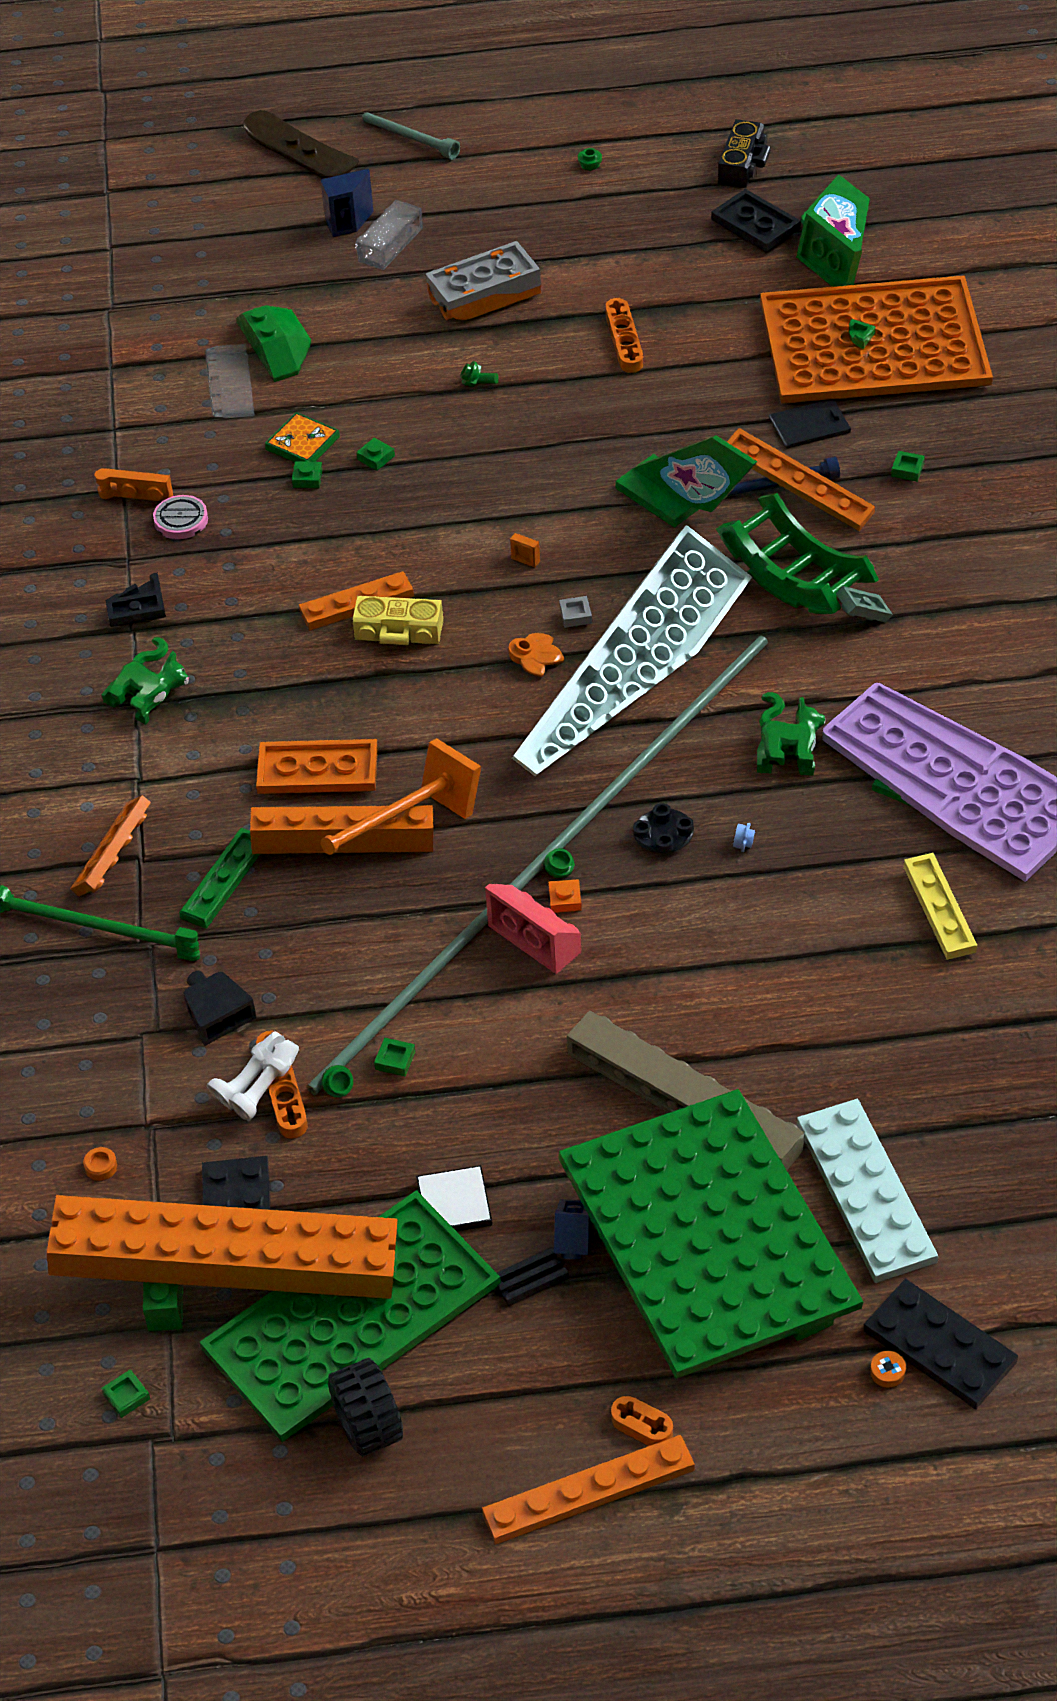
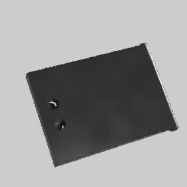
M834 399L773 413L768 416L786 449L851 433V428Z

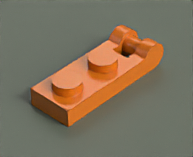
M106 468L95 472V480L99 485L97 488L98 495L102 499H110L114 496L162 502L173 496L170 475Z

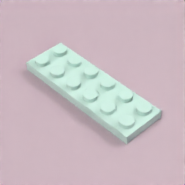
M859 1099L797 1117V1126L804 1132V1140L874 1282L877 1283L938 1263V1254Z

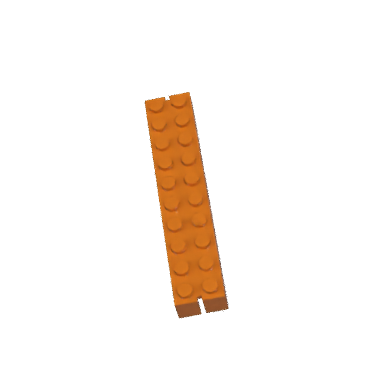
M56 1195L52 1227L50 1228L46 1252L48 1275L392 1299L397 1219Z

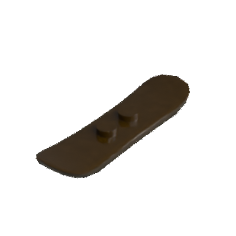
M255 111L250 113L243 121L245 131L255 142L290 159L320 177L329 178L347 174L358 166V158L336 150L306 135L268 111Z

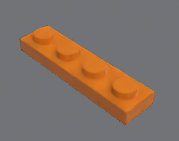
M404 571L299 604V610L310 631L353 617L357 596L414 597V590Z
M143 795L125 804L70 888L77 896L84 895L90 891L94 893L104 883L105 879L103 876L106 871L110 870L119 859L117 856L118 852L130 843L133 838L131 832L147 816L144 812L151 802Z

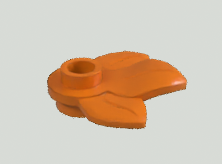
M532 633L526 638H515L508 646L510 659L522 665L526 672L535 676H544L545 665H555L564 662L562 652L552 645L553 637L548 634Z

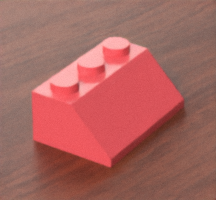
M488 884L485 887L488 926L553 973H559L581 953V933L573 924H567L557 917L550 908H544L538 904L527 892H521L513 885Z

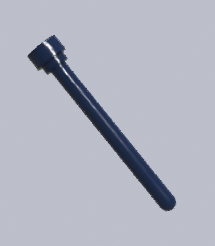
M836 456L825 458L824 462L819 463V466L809 467L829 480L840 478V467ZM766 477L740 482L728 496L778 486V484Z

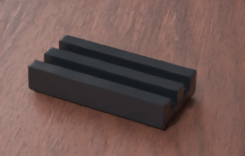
M551 1247L497 1272L501 1280V1284L497 1288L506 1304L510 1306L569 1279L567 1269L563 1268L561 1259L557 1258L556 1253H554V1248ZM554 1269L556 1270V1272L537 1280V1277ZM523 1283L528 1284L510 1293L508 1292V1290L513 1289Z

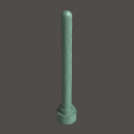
M364 113L362 116L363 120L369 124L438 149L445 158L454 160L460 152V143L457 140L451 138L440 140L371 113Z

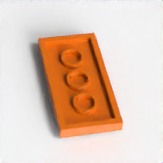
M377 739L260 742L256 783L257 794L376 791Z

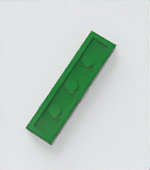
M239 829L180 910L179 914L182 920L206 929L260 855L252 854L250 830Z

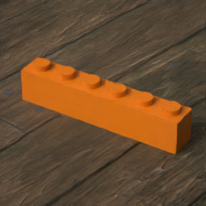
M433 805L412 806L341 845L335 853L433 852ZM387 806L251 807L250 835L252 854L325 853L321 847L322 838L327 835L334 836Z

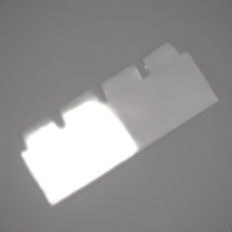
M246 344L207 348L205 356L212 415L223 418L255 416Z

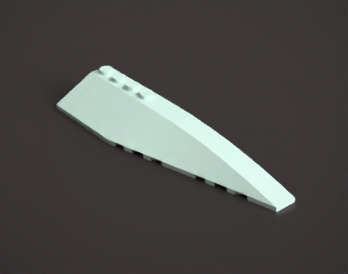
M686 525L674 538L513 755L512 759L532 775H538L699 652L752 576Z

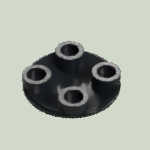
M660 803L634 823V838L642 848L648 851L670 853L683 848L690 842L694 834V823L686 814L671 809L668 804Z

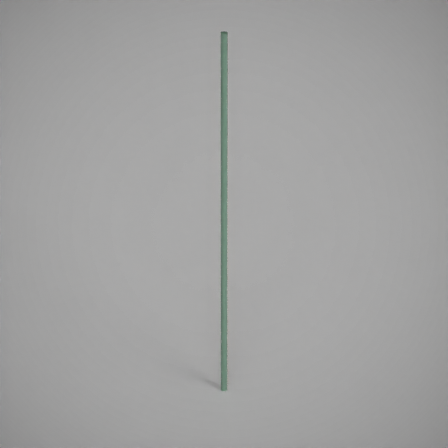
M760 635L509 885H513L521 891L544 868L546 855L554 849H563L768 644L767 639ZM487 907L307 1085V1089L313 1095H316L323 1088L321 1080L327 1068L333 1065L345 1066L488 924Z

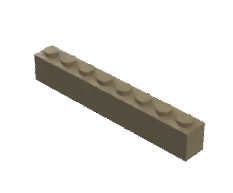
M590 1010L567 1035V1051L569 1056L668 1113L731 1091L720 1085L711 1076H704L692 1069L686 1062L674 1059L667 1055L660 1047L646 1043L639 1039L635 1033L623 1030L613 1024L607 1017L599 1016ZM746 1100L786 1170H788L803 1152L804 1132L795 1124L785 1122L776 1117L767 1108L759 1107Z

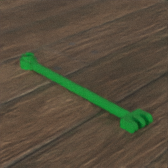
M0 885V913L13 909L173 947L177 950V958L189 961L200 959L199 942L197 941L198 933L195 930L179 927L176 934L172 935L15 898L14 894H11L7 887Z

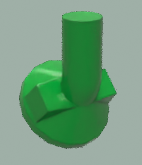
M475 361L471 362V364L466 363L460 374V378L463 379L462 384L472 388L477 383L497 384L499 377L497 373H480L482 366Z

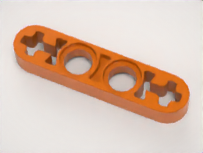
M621 298L610 299L606 303V319L620 368L628 373L638 372L643 368V352L629 304ZM619 325L628 326L627 328H616ZM622 342H632L633 344H631V345H622L621 343H622Z
M274 1031L261 1033L256 1040V1045ZM291 1065L286 1074L282 1077L277 1076L267 1089L281 1135L293 1139L302 1136L306 1132L308 1124ZM282 1092L294 1094L293 1098L286 1102L276 1099ZM293 1111L297 1124L290 1125L287 1113Z

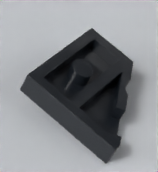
M158 572L149 575L150 581L139 587L133 584L126 588L124 592L106 599L110 627L166 617Z

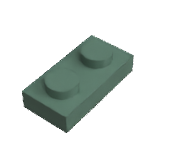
M842 586L836 593L842 603V609L851 616L857 615L865 617L870 621L877 620L886 623L893 615L880 595Z

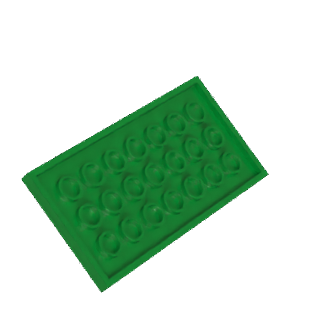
M417 1190L379 1216L381 1218L397 1219L392 1299L271 1291L199 1342L202 1351L281 1442H284L333 1406L328 1388V1375L368 1357L382 1371L501 1284L500 1276Z

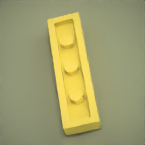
M934 853L904 859L905 872L946 959L949 960L976 953L977 943Z

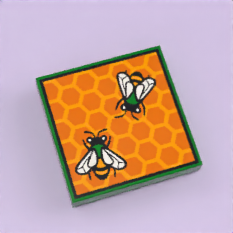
M295 412L265 442V448L267 451L293 462H316L340 437V434L336 428Z

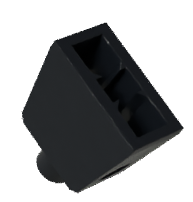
M197 970L188 976L187 984L190 987L183 992L185 1003L204 1046L257 1018L253 998L224 972H217L206 977L202 971Z

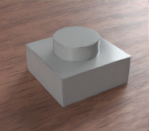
M587 596L559 600L564 628L592 624V614Z

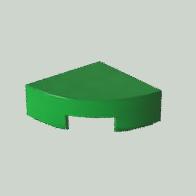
M851 319L849 323V337L856 346L864 349L875 334V326Z

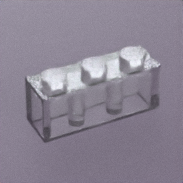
M396 199L371 224L364 234L358 237L355 245L358 262L384 270L423 229L422 209Z

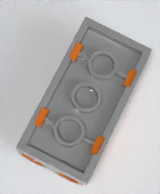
M518 241L425 273L429 297L435 306H439L446 320L452 318L458 320L471 319L541 293L540 268Z

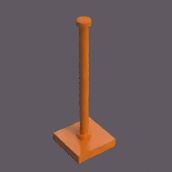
M439 739L432 740L428 745L420 789L334 836H325L321 839L322 849L325 853L331 855L337 852L341 845L429 797L466 819L473 815L481 766Z

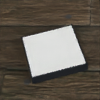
M481 1165L416 1176L419 1193L456 1231L492 1226V1217Z

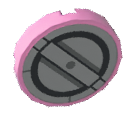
M188 495L172 496L163 500L156 506L153 513L156 530L162 532L163 536L179 540L195 536V532L199 529L202 531L208 522L206 505L202 500Z

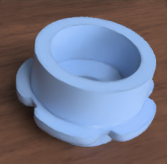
M738 823L733 847L741 849V852H744L745 847H752L755 830L750 829V823H747V825Z

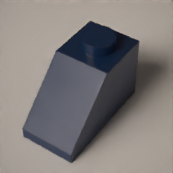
M560 1199L555 1212L554 1253L562 1254V1258L580 1259L582 1255H588L590 1249L592 1221L581 1200Z

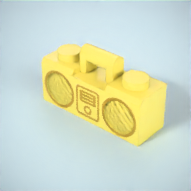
M357 596L353 615L355 640L379 641L380 644L409 645L410 640L411 643L439 644L443 625L442 600Z

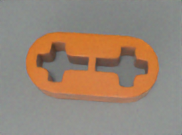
M622 1396L613 1402L611 1407L612 1424L620 1432L647 1446L673 1437V1422L664 1412L631 1396ZM633 1411V1417L628 1415L625 1419L621 1418V1412ZM659 1425L663 1426V1432L658 1431L656 1435L651 1433V1428L656 1429Z

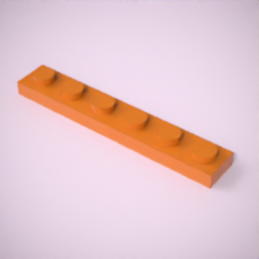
M738 428L727 441L757 461L752 467L754 471L858 531L863 528L875 513L874 505L741 428Z
M678 1435L482 1507V1513L496 1545L695 1471V1463L682 1436Z

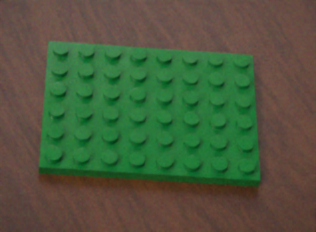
M739 1089L559 1151L558 1159L676 1379L862 1309L864 1301Z

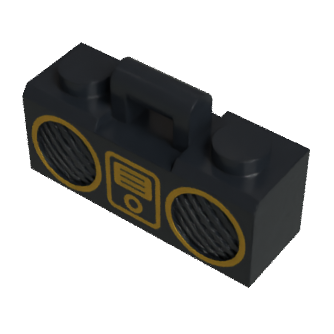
M735 119L718 163V184L747 188L750 178L755 177L756 167L763 168L765 166L771 148L766 145L767 134L764 133V125L762 123Z

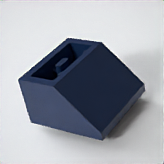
M369 169L320 180L325 221L332 237L357 232L374 212Z

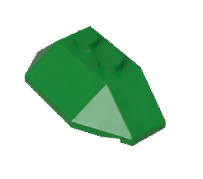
M265 305L244 312L236 318L237 324L274 382L299 374L301 364L305 360L311 346V338L292 309Z

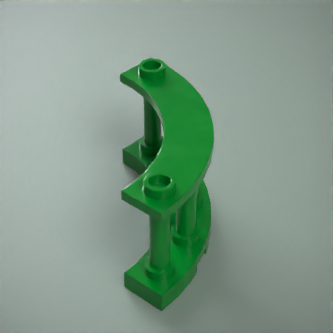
M778 493L758 498L763 509L744 523L736 520L723 523L716 528V531L735 559L740 557L750 568L747 573L759 585L781 601L795 608L800 605L808 608L810 613L834 614L841 609L836 593L842 586L850 587L854 583H875L879 580L874 566L869 561L867 555L844 554L818 541L798 523ZM767 519H770L781 535L760 550L748 533ZM790 543L802 556L785 569H781L769 557ZM812 562L825 570L810 582L794 577V575ZM835 577L841 578V580L830 587L829 581Z

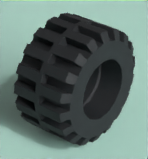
M369 1357L328 1375V1388L335 1411L351 1446L360 1456L364 1457L403 1439V1424L396 1402L383 1373Z

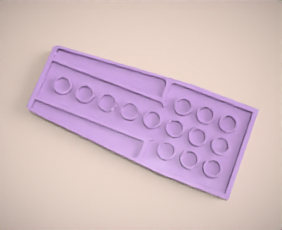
M874 683L823 728V741L873 778L879 779L894 790L904 801L950 835L1026 882L1057 852V777L1028 759L881 683Z

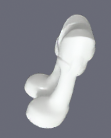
M274 1031L252 1048L251 1053L253 1056L235 1079L225 1082L214 1078L207 1084V1088L224 1106L230 1110L233 1109L241 1118L250 1121L257 1112L256 1106L258 1101L277 1076L282 1077L286 1074L295 1060L299 1047L290 1040H285L284 1036ZM263 1070V1072L261 1073V1075L259 1076V1078L256 1080V1082L252 1085V1087H251L248 1091L245 1092V1090L248 1088V1086L251 1084V1082H252V1081L258 1076V1074Z

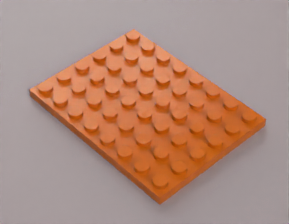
M965 275L760 293V303L781 404L992 385L993 375ZM851 319L875 326V334L864 349L856 346L849 337V323Z

